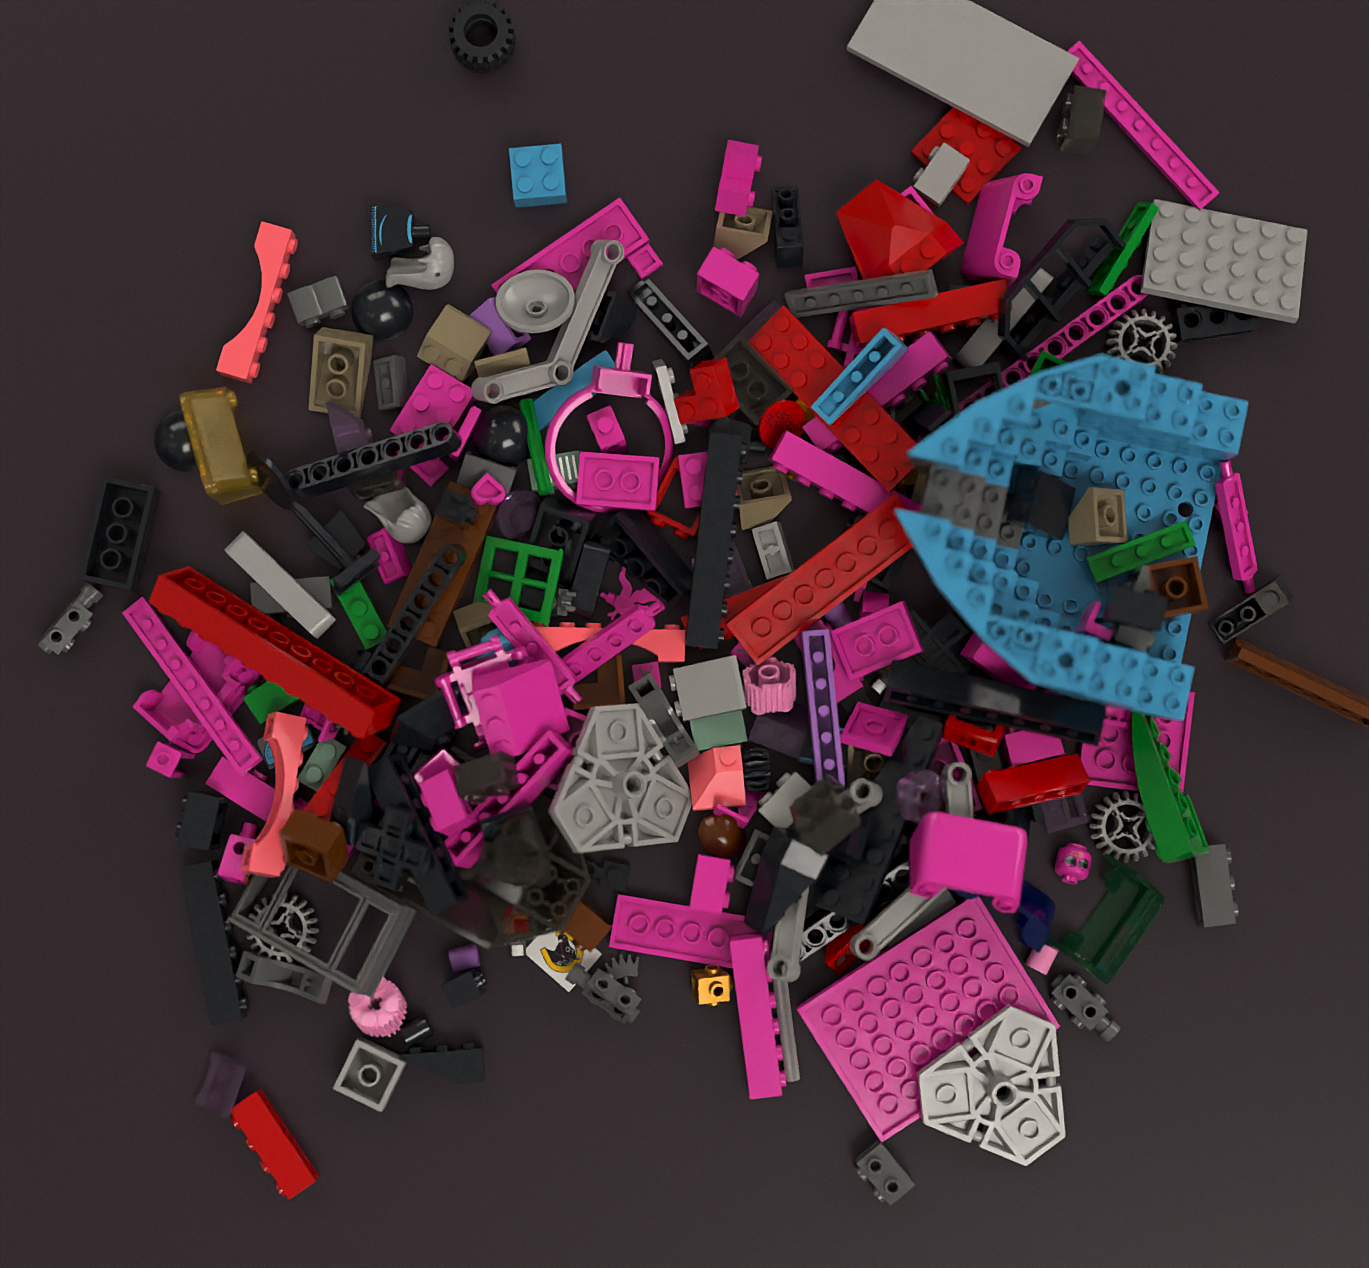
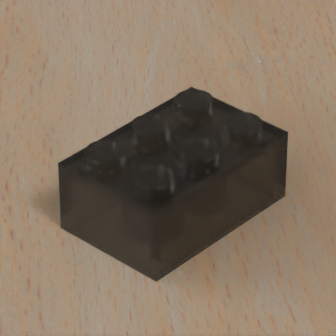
M738 334L713 359L726 357L740 407L736 411L756 431L760 418L766 408L774 402L783 399L789 400L794 394V389L741 334Z

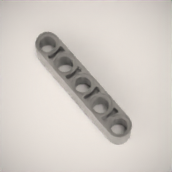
M1040 268L1031 278V281L1042 293L1054 278ZM1025 288L1012 300L1013 310L1011 311L1010 331L1035 302L1034 298ZM986 319L955 356L954 360L964 368L983 365L1002 342L998 336V321L991 322V319Z
M244 531L224 549L235 562L315 638L318 639L336 621L309 592Z

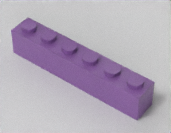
M829 629L801 632V644L816 792L845 790Z

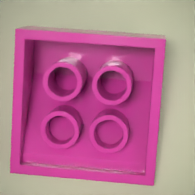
M550 658L471 678L472 694L493 762L519 756L529 751L548 730L560 735L570 730Z

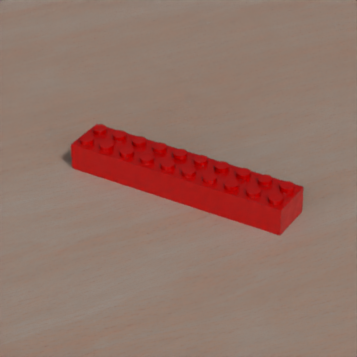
M184 567L158 576L149 603L155 606L160 613L169 615L177 620L180 626L196 632L202 640L218 646L224 654L235 657L246 668L254 669L263 675L265 680L276 683L287 694L301 699L309 708L323 713L329 721L340 724L357 738L364 739L390 726L401 701L400 698L192 567Z

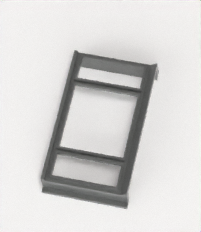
M289 866L259 925L248 919V916L251 914L269 877L252 875L228 921L353 993L373 998L417 910L393 901L340 871L333 884L361 900L327 964L267 930L298 868ZM371 904L389 914V917L355 980L336 968L367 907Z

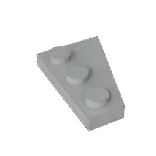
M662 359L652 361L653 368L657 372L658 386L665 403V412L669 418L675 444L685 442L684 434L688 433L686 423L680 424L673 400L679 395L678 393L673 394L671 384L675 383L672 368H666Z

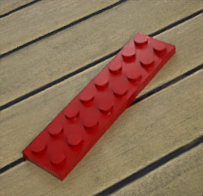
M783 305L747 342L756 354L889 493L917 468L906 457L908 451L918 444L867 391L832 425H829L811 408L845 368L787 307Z
M895 493L725 622L757 665L764 662L913 547L894 515L896 509L908 511Z

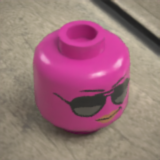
M1067 843L1066 847L1058 850L1054 871L1062 877V882L1077 884L1078 881L1085 880L1088 877L1092 856L1086 851V847Z

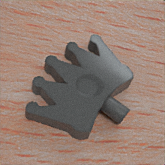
M622 954L619 955V965L614 957L611 959L612 968L608 963H605L609 973L616 980L623 978L624 984L629 983L628 976H638L640 959L638 956L634 964L630 954L627 956V963Z

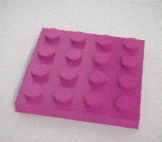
M1189 692L1183 721H1172L1154 717L1161 736L1157 737L1158 741L1163 742L1168 748L1171 755L1168 763L1175 772H1179L1182 779L1179 782L1182 793L1184 790L1195 692ZM1103 725L1098 747L1080 744L1079 757L1090 779L1088 785L1140 792L1134 763L1132 728Z

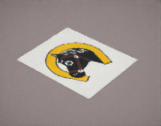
M551 920L526 948V955L570 992L574 986L566 981L565 978L576 962L584 966L587 972L602 954L596 948L591 953L587 950L581 952L571 943L574 938L567 932L563 935L551 926L553 922Z

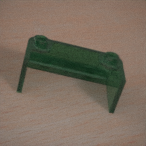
M1105 853L1103 858L1113 866L1104 876V885L1109 892L1080 934L1072 931L1063 935L1060 943H1057L1050 937L1046 939V942L1095 978L1107 984L1116 977L1162 909L1165 898L1137 871Z

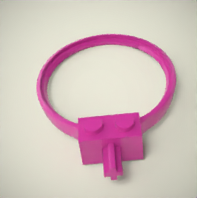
M618 342L614 368L593 365L591 383L566 399L550 422L545 440L547 468L557 488L575 504L577 493L566 484L559 471L555 446L557 434L563 421L577 406L593 397L591 392L635 398L643 396L647 398L645 404L658 418L665 438V455L658 473L657 488L661 485L669 470L673 454V435L669 418L659 402L650 395L652 375L643 371L630 370L634 344ZM580 506L584 509L601 513H612L622 510L618 508Z

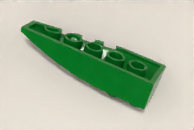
M1132 712L1133 754L1137 782L1147 816L1145 823L1148 831L1153 834L1156 841L1155 851L1157 856L1164 863H1174L1210 853L1189 794L1184 796L1179 787V782L1182 781L1178 771L1175 772L1168 763L1171 757L1170 752L1163 742L1158 741L1157 737H1160L1161 733L1154 717Z

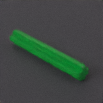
M531 398L522 399L519 404L521 412L527 421V442L538 493L540 495L550 494L552 486L534 402Z

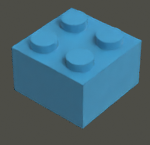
M561 144L509 148L513 200L516 208L567 203Z

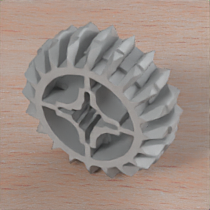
M1142 309L1139 315L1136 310H1132L1130 317L1123 314L1120 317L1121 322L1116 320L1113 323L1115 329L1108 331V335L1113 339H1108L1106 345L1113 348L1107 351V355H1115L1116 358L1133 361L1130 359L1131 356H1139L1143 361L1147 360V365L1156 366L1155 373L1160 375L1163 373L1162 367L1168 368L1171 365L1168 359H1174L1176 356L1171 350L1176 349L1178 344L1170 342V340L1175 339L1177 335L1176 333L1169 334L1168 331L1173 327L1171 323L1166 326L1163 325L1166 319L1165 316L1157 320L1155 319L1156 311H1152L1147 316L1146 309ZM1135 325L1147 326L1151 328L1153 332L1145 333L1140 329V327L1137 328ZM1125 330H1127L1130 347L1124 351L1122 337ZM1159 338L1161 352L1157 359L1154 355L1156 352L1153 348V343ZM1148 339H1151L1148 343H1146L1145 347L1142 346L1140 348L1138 347L1135 350H1132L1138 342H1145Z
M1123 791L1120 798V795L1114 792L1112 793L1113 802L1110 798L1104 797L1103 802L1106 807L1100 804L1095 806L1101 812L1100 815L1091 814V818L1097 819V824H1089V828L1097 829V833L1090 835L1091 839L1100 838L1095 847L1100 849L1106 846L1102 853L1104 856L1110 855L1113 851L1112 860L1117 861L1121 855L1122 862L1128 863L1129 856H1131L1133 861H1139L1138 852L1143 857H1147L1148 852L1145 847L1147 846L1149 849L1154 850L1155 844L1150 842L1154 839V836L1148 831L1146 823L1144 835L1141 840L1139 839L1138 825L1143 822V819L1144 821L1147 819L1142 799L1138 802L1139 793H1133L1130 798L1129 792ZM1127 804L1133 806L1139 812L1126 817L1117 807ZM1111 813V817L1114 821V826L1108 832L1109 834H1107L1106 820L1108 815ZM1122 820L1124 822L1132 821L1128 826L1129 834L1127 831L1119 832L1123 827ZM1124 836L1134 846L1121 849L1115 846L1112 841Z
M286 892L280 904L282 907H287L285 913H282L280 919H273L268 929L283 939L286 937L299 939L300 941L296 946L309 953L312 949L306 943L314 944L317 941L316 938L310 936V933L319 932V928H311V924L318 922V918H309L308 915L314 912L313 908H309L306 911L303 909L308 901L303 900L298 905L299 896L295 894L289 901V895ZM264 897L262 899L264 907L259 904L254 906V909L259 914L251 913L248 917L259 925L271 901ZM294 911L302 921L303 932L293 924ZM286 923V927H288L290 932L280 934L276 925ZM252 934L247 935L248 940L256 939V943L251 945L252 949H256L259 946L262 948L258 955L269 953L268 958L276 956L278 961H283L285 956L288 963L294 962V958Z

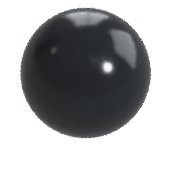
M374 280L362 286L355 294L351 305V316L355 327L360 333L373 335L374 341H391L400 337L410 326L413 319V303L407 291L399 284L386 287V280Z
M508 405L495 406L481 414L473 429V444L480 457L486 460L488 458L507 467L519 465L530 455L527 442L528 426L525 416L520 409Z
M177 410L166 415L158 424L154 434V446L157 455L168 467L177 471L189 472L203 467L211 460L217 447V434L211 421L203 414L194 410Z

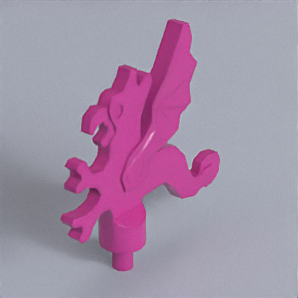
M622 567V571L619 574V580L623 587L620 595L617 596L611 592L609 594L601 592L600 597L606 599V603L616 608L614 612L608 613L611 621L614 620L616 614L619 613L622 616L636 606L634 604L636 602L644 604L658 600L645 588L641 591L636 590L631 595L632 586L625 577V574H627L625 573V567Z

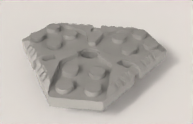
M637 703L590 707L582 727L583 729L576 742V747L572 752L574 757L572 763L567 764L566 772L563 774L562 782L559 784V789L549 809L551 817L574 853L625 848V844L628 847L678 842L692 806L691 790L670 755L663 756L660 749L664 745L640 705ZM651 756H652V758H653V760H654L653 763H651V762L649 761V758H650ZM583 762L587 764L585 770L581 768Z
M1008 1004L981 1026L967 1035L969 1038L961 1044L957 1042L953 1047L946 1050L945 1053L917 1072L921 1120L925 1125L971 1143L973 1139L978 1142L979 1147L1027 1166L1066 1137L1061 1086L1056 1083V1076H1060L1056 1028L1052 1022ZM976 1047L979 1052L970 1058L967 1052ZM1045 1078V1084H1038V1079ZM1007 1086L1004 1094L996 1095L998 1088ZM979 1123L984 1124L982 1131L976 1130Z

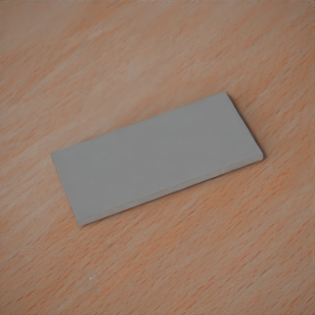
M874 0L846 49L1027 147L1033 141L1079 60L1078 57L970 0Z

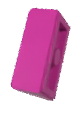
M385 528L366 537L370 549L375 548L381 554V558L377 561L380 563L378 570L384 585L409 577L412 565L403 543L392 538Z

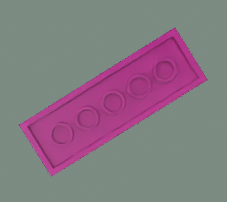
M619 197L491 286L497 294L501 286L514 275L529 270H547L564 277L571 284L575 293L590 259L591 246L596 240L619 241L624 248V256L622 258L624 260L649 243V238Z
M618 894L609 947L733 968L729 942L730 936L757 932L744 923V915L726 912L719 914L690 909L686 905ZM774 927L766 936H762V940H768L769 954ZM769 955L764 956L766 966L768 965Z

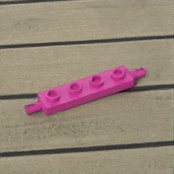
M1231 459L1221 460L1219 464L1222 476L1215 482L1230 566L1233 579L1242 580L1244 593L1249 594L1255 591L1253 577L1258 568L1240 474L1232 472Z
M492 589L486 591L482 596L492 606L488 614L490 619L515 648L525 646L528 653L526 656L528 663L550 658L560 695L565 694L573 705L577 704L582 697L573 688L577 679L574 673L510 597L500 600Z
M658 599L647 608L637 604L564 656L562 660L577 677L575 683L655 627L653 616L665 609L663 603Z

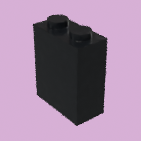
M1019 468L1006 520L1040 537L1062 540L1076 488L1044 471Z

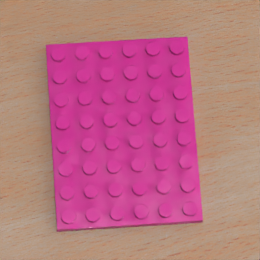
M972 893L796 1007L881 1143L921 1117L917 1072L934 1059H937L938 1056L945 1053L946 1050L953 1047L957 1042L961 1044L968 1039L967 1035L981 1026L1006 1005L1010 1004L1050 1021L1055 1025L1056 1029L1060 1027L977 893ZM974 1047L967 1053L971 1058L979 1051Z

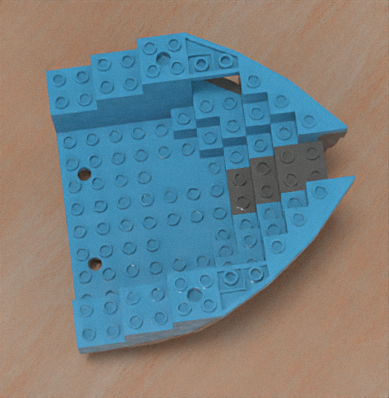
M1097 355L1037 373L976 402L908 451L907 460H911L915 467L920 468L927 475L919 513L896 509L894 515L937 589L984 643L1029 682L1044 687L1051 692L1172 721L1184 720L1194 667L1183 665L1181 662L1191 614L1168 618L1166 621H1163L1162 630L1152 633L1155 635V640L1151 649L1145 652L1099 643V639L1074 634L1086 606L1096 600L1102 602L1094 623L1108 629L1110 628L1111 623L1102 621L1108 589L1113 586L1117 587L1118 583L1126 584L1132 570L1095 584L1085 559L1122 544L1070 545L1068 521L1063 539L1058 540L1033 534L1007 521L1006 516L1019 468L1044 471L1076 488L1069 516L1088 488L1124 490L1128 542L1186 520L1196 543L1191 548L1146 565L1197 556L1201 569L1216 496L1215 482L1219 480L1221 471L1219 461L1229 460L1238 454L1248 401L1202 392L1203 384L1154 374L1156 366L1106 355ZM1180 503H1186L1190 506V516L1182 517L1178 513Z

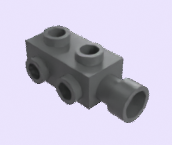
M88 582L80 589L82 591L80 595L65 608L62 614L40 638L37 645L48 654L52 651L57 655L61 651L66 653L75 643L73 637L79 630L83 633L93 620L90 617L93 614L88 609L94 602L98 603L104 595ZM76 611L77 616L71 619L68 617L70 612ZM53 632L60 633L56 639L51 638Z
M576 962L565 980L573 986L577 984L584 989L581 994L587 997L591 1004L598 1005L608 1012L612 1019L619 1020L623 1024L627 1021L632 1024L641 1011L637 1006L642 999L638 997L637 993L630 987L621 985L609 972L598 968L592 976L585 971L586 968ZM595 992L600 998H595L592 993ZM614 1008L619 1009L622 1014H617Z
M1061 973L1058 974L1050 983V986L1053 987L1049 991L1053 995L1050 1000L1061 1011L1066 1008L1073 1015L1069 1019L1080 1029L1084 1026L1090 1031L1095 1028L1099 1032L1098 1035L1106 1043L1113 1039L1121 1027L1114 1020L1110 1021L1105 1016L1109 1012L1104 1007L1107 1002L1096 992L1091 995L1084 988L1087 983L1078 974L1075 973L1073 976L1069 973H1066L1064 976ZM1069 988L1075 990V995L1072 998L1066 996V991ZM1088 1007H1093L1095 1010L1094 1015L1088 1017L1085 1013Z

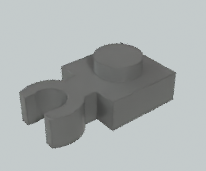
M556 589L551 616H567V612H574L575 607H572L571 600L573 597H576V592H570L569 589Z

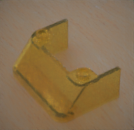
M227 387L179 394L182 411L207 495L223 505L261 494V488L256 485V482H259L255 466L250 467L246 461L234 419V407L238 406L234 391Z

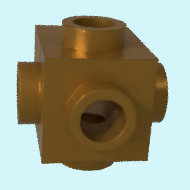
M707 965L705 969L691 970V996L698 1004L716 1006L721 1004V1002L730 1001L733 981L731 975L722 967Z

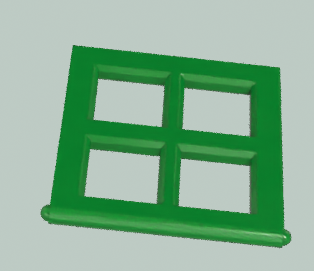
M486 536L473 603L482 602L489 604L482 595L488 590L490 577L512 582L509 597L517 606H519L523 585L545 589L540 612L520 607L519 609L529 620L548 626L564 554L563 549L553 550ZM496 548L518 552L514 575L491 571ZM529 555L551 560L547 582L524 578Z

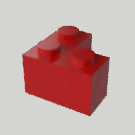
M726 357L702 361L691 368L689 371L694 389L687 390L673 399L680 424L727 417L740 408Z

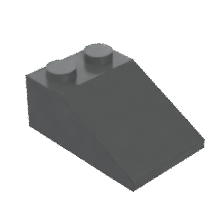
M1143 564L1132 570L1126 584L1134 586V591L1144 593V589L1151 590L1149 566ZM1111 623L1109 629L1113 633L1110 640L1103 644L1145 652L1151 649L1155 635L1152 634L1153 632Z

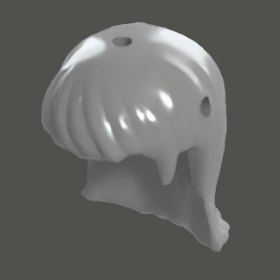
M432 237L428 245L419 247L420 250L428 252L426 256L417 259L392 258L387 270L386 287H392L396 284L426 290L443 287L450 281L454 271V255L450 245L440 237Z
M403 477L387 486L380 494H377L376 497H373L364 505L365 509H368L379 518L389 535L401 543L407 544L419 541L428 533L432 524L429 509L410 492Z

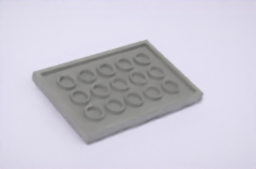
M1154 199L1153 203L1159 210L1154 216L1148 231L1140 293L1296 323L1300 308L1307 239L1306 229L1207 209L1199 211L1196 207Z

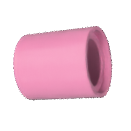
M1036 941L1025 964L1047 975L1058 951Z

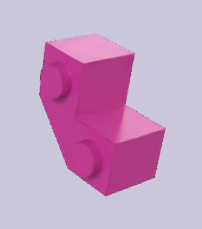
M728 140L715 211L746 216L747 207L753 208L755 192L751 191L754 171H760L762 156L757 155L759 145Z

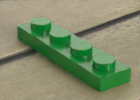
M1137 202L1118 234L1126 243V246L1124 248L1115 247L1099 265L1090 280L1093 284L1085 289L1088 293L1094 296H1107L1113 290L1116 279L1127 267L1128 259L1140 245L1142 236L1147 228L1150 227L1154 216L1159 210L1154 203Z
M1185 520L1090 556L1085 560L1096 584L1138 568L1143 564L1146 565L1191 548L1196 543Z

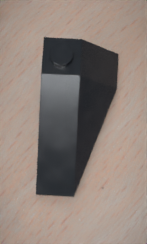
M774 827L762 851L744 923L761 936H766L785 916V911L802 898L801 894L819 880L830 855L795 830Z

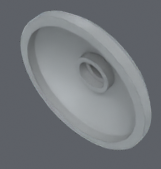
M529 270L514 275L501 286L496 296V308L501 320L512 329L526 333H540L558 327L569 318L575 306V295L571 284L561 275L547 270Z

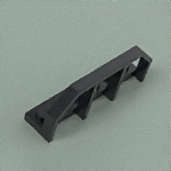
M1068 219L1003 293L999 300L998 336L1003 341L999 350L1004 355L1026 362L1028 356L1024 352L1051 321L1060 322L1062 320V317L1058 314L1081 286L1090 287L1093 284L1089 277L1115 247L1124 248L1126 246V243L1107 219ZM1099 225L1105 233H1097L1093 236L1083 251L1074 258L1061 245L1077 226ZM1055 252L1067 266V269L1055 279L1051 288L1045 294H1042L1033 284L1031 278ZM1025 288L1037 304L1029 313L1022 317L1019 325L1010 333L1011 302Z

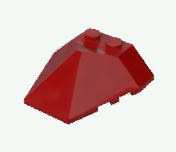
M877 179L836 212L862 279L929 270L938 261L947 258L964 243L947 222Z

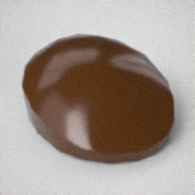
M714 813L710 814L702 820L698 828V837L701 844L707 851L718 857H735L745 846L746 833L744 829L737 826V820L727 814L717 816Z

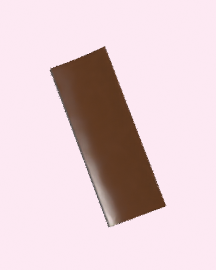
M1235 637L1225 661L1365 727H1369V699Z

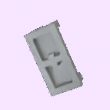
M776 521L752 529L766 579H777L792 572L795 567L781 523Z

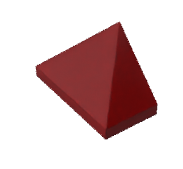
M861 924L853 925L826 944L824 962L838 976L858 958L851 952L849 944L852 937L865 928ZM863 939L859 943V951L861 953L870 946L868 939Z

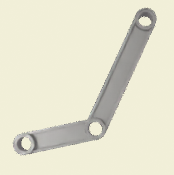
M599 239L592 244L590 259L574 294L575 306L573 312L562 323L548 359L538 364L477 378L471 387V392L475 399L488 403H498L501 400L556 385H566L572 380L574 374L573 367L614 269L624 256V248L619 241ZM558 367V374L555 376V371ZM488 386H490V392L487 395L486 389Z
M951 762L942 769L941 776L944 781L946 814L974 819L971 792L972 773L969 766L965 763ZM955 767H958L962 773L960 780L957 782L951 776L952 770ZM909 886L864 929L852 937L849 944L851 952L862 959H872L877 955L878 951L947 888L943 887L932 898H923L919 895L910 894ZM863 939H868L870 942L869 950L861 953L859 951V943Z
M866 779L855 780L851 787L800 821L791 823L787 829H793L799 834L804 830V837L807 838L832 818L844 820L845 816L854 818L869 807H874L881 802L883 798L882 788L878 784ZM869 787V794L864 798V791ZM809 887L801 894L802 898L797 903H793L785 911V916L776 924L772 957L767 965V971L773 979L793 982L800 975L799 958ZM784 963H785V964H786V972H785L784 974H782V970H781V969H782V966H783Z

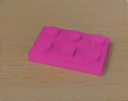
M580 452L576 505L656 511L660 458Z
M905 601L830 631L850 681L889 666L893 660L901 661L924 651Z

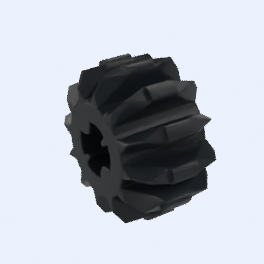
M758 747L744 750L742 753L745 788L748 792L756 793L770 790L772 778L768 751L765 748Z

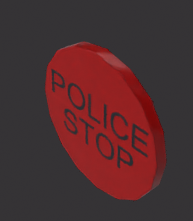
M783 399L774 402L766 408L758 426L759 437L762 442L771 449H774L782 433L785 431L800 438L804 432L802 427L806 424L805 413L802 407L792 400Z

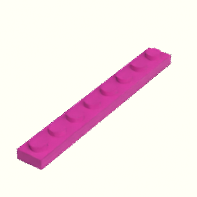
M1080 41L1067 51L1079 58L1071 75L1193 207L1200 211L1220 193Z
M142 596L122 612L236 772L243 776L262 761L261 755L149 601Z

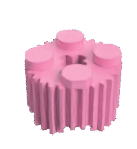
M771 655L760 665L754 662V664H750L749 667L742 670L745 702L748 706H751L752 713L762 715L770 711L775 713L776 710L778 712H788L793 708V701L796 700V669L794 664L783 663V661L779 662L776 657Z
M383 977L373 998L353 992L350 993L348 1002L351 1005L349 1006V1013L363 1033H369L370 1036L375 1035L376 1037L379 1035L391 1037L392 1033L396 1034V1030H401L402 1019H405L404 1014H407L405 1010L407 1002L394 983L392 984L390 980L387 981Z

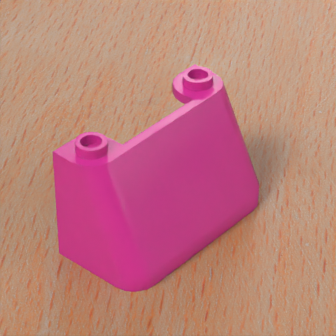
M1024 173L989 181L983 186L979 194L960 272L965 280L975 284H983L1006 278L1009 288L1017 279L1021 261L1020 257L1015 251L1004 248L1003 245L1011 214L1014 215L1022 205H1031L1032 199L1037 196L1040 190L1042 176Z
M191 631L188 635L187 647L193 652L189 658L229 713L233 715L244 701L243 697L248 695L246 691L258 683L260 673L254 669L246 668L241 664V661L231 655L224 654L218 646L202 640L199 634ZM171 680L161 693L153 689L145 691L133 705V708L169 741L191 753H200L213 740Z
M941 812L925 814L910 838V894L919 895L923 898H932L945 887L993 896L992 905L995 909L1003 913H1015L1020 904L1027 849L1026 831L1018 827Z

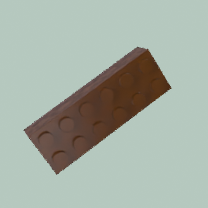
M450 481L447 489L470 498V489ZM486 503L478 505L477 510L480 511L478 519L474 526H469L468 530L441 520L435 515L387 627H391L438 551L445 545L458 543L467 552L466 561L416 638V640L439 649L453 618V611L456 610L501 504L490 505ZM449 549L447 552L448 560L455 563L458 559L457 553L453 549ZM435 571L433 581L437 585L443 583V576L440 572ZM420 594L419 603L423 607L429 605V599L425 594ZM406 616L405 625L409 629H414L415 621L412 617Z

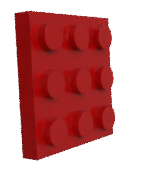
M953 107L916 145L910 154L927 168L931 162L928 160V157L936 146L940 148L945 142L968 158L970 164L951 190L967 206L981 192L983 186L991 181L1020 151L1021 147L1009 136Z

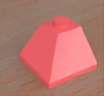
M740 745L712 748L687 762L693 811L714 809L717 804L725 808L746 806Z

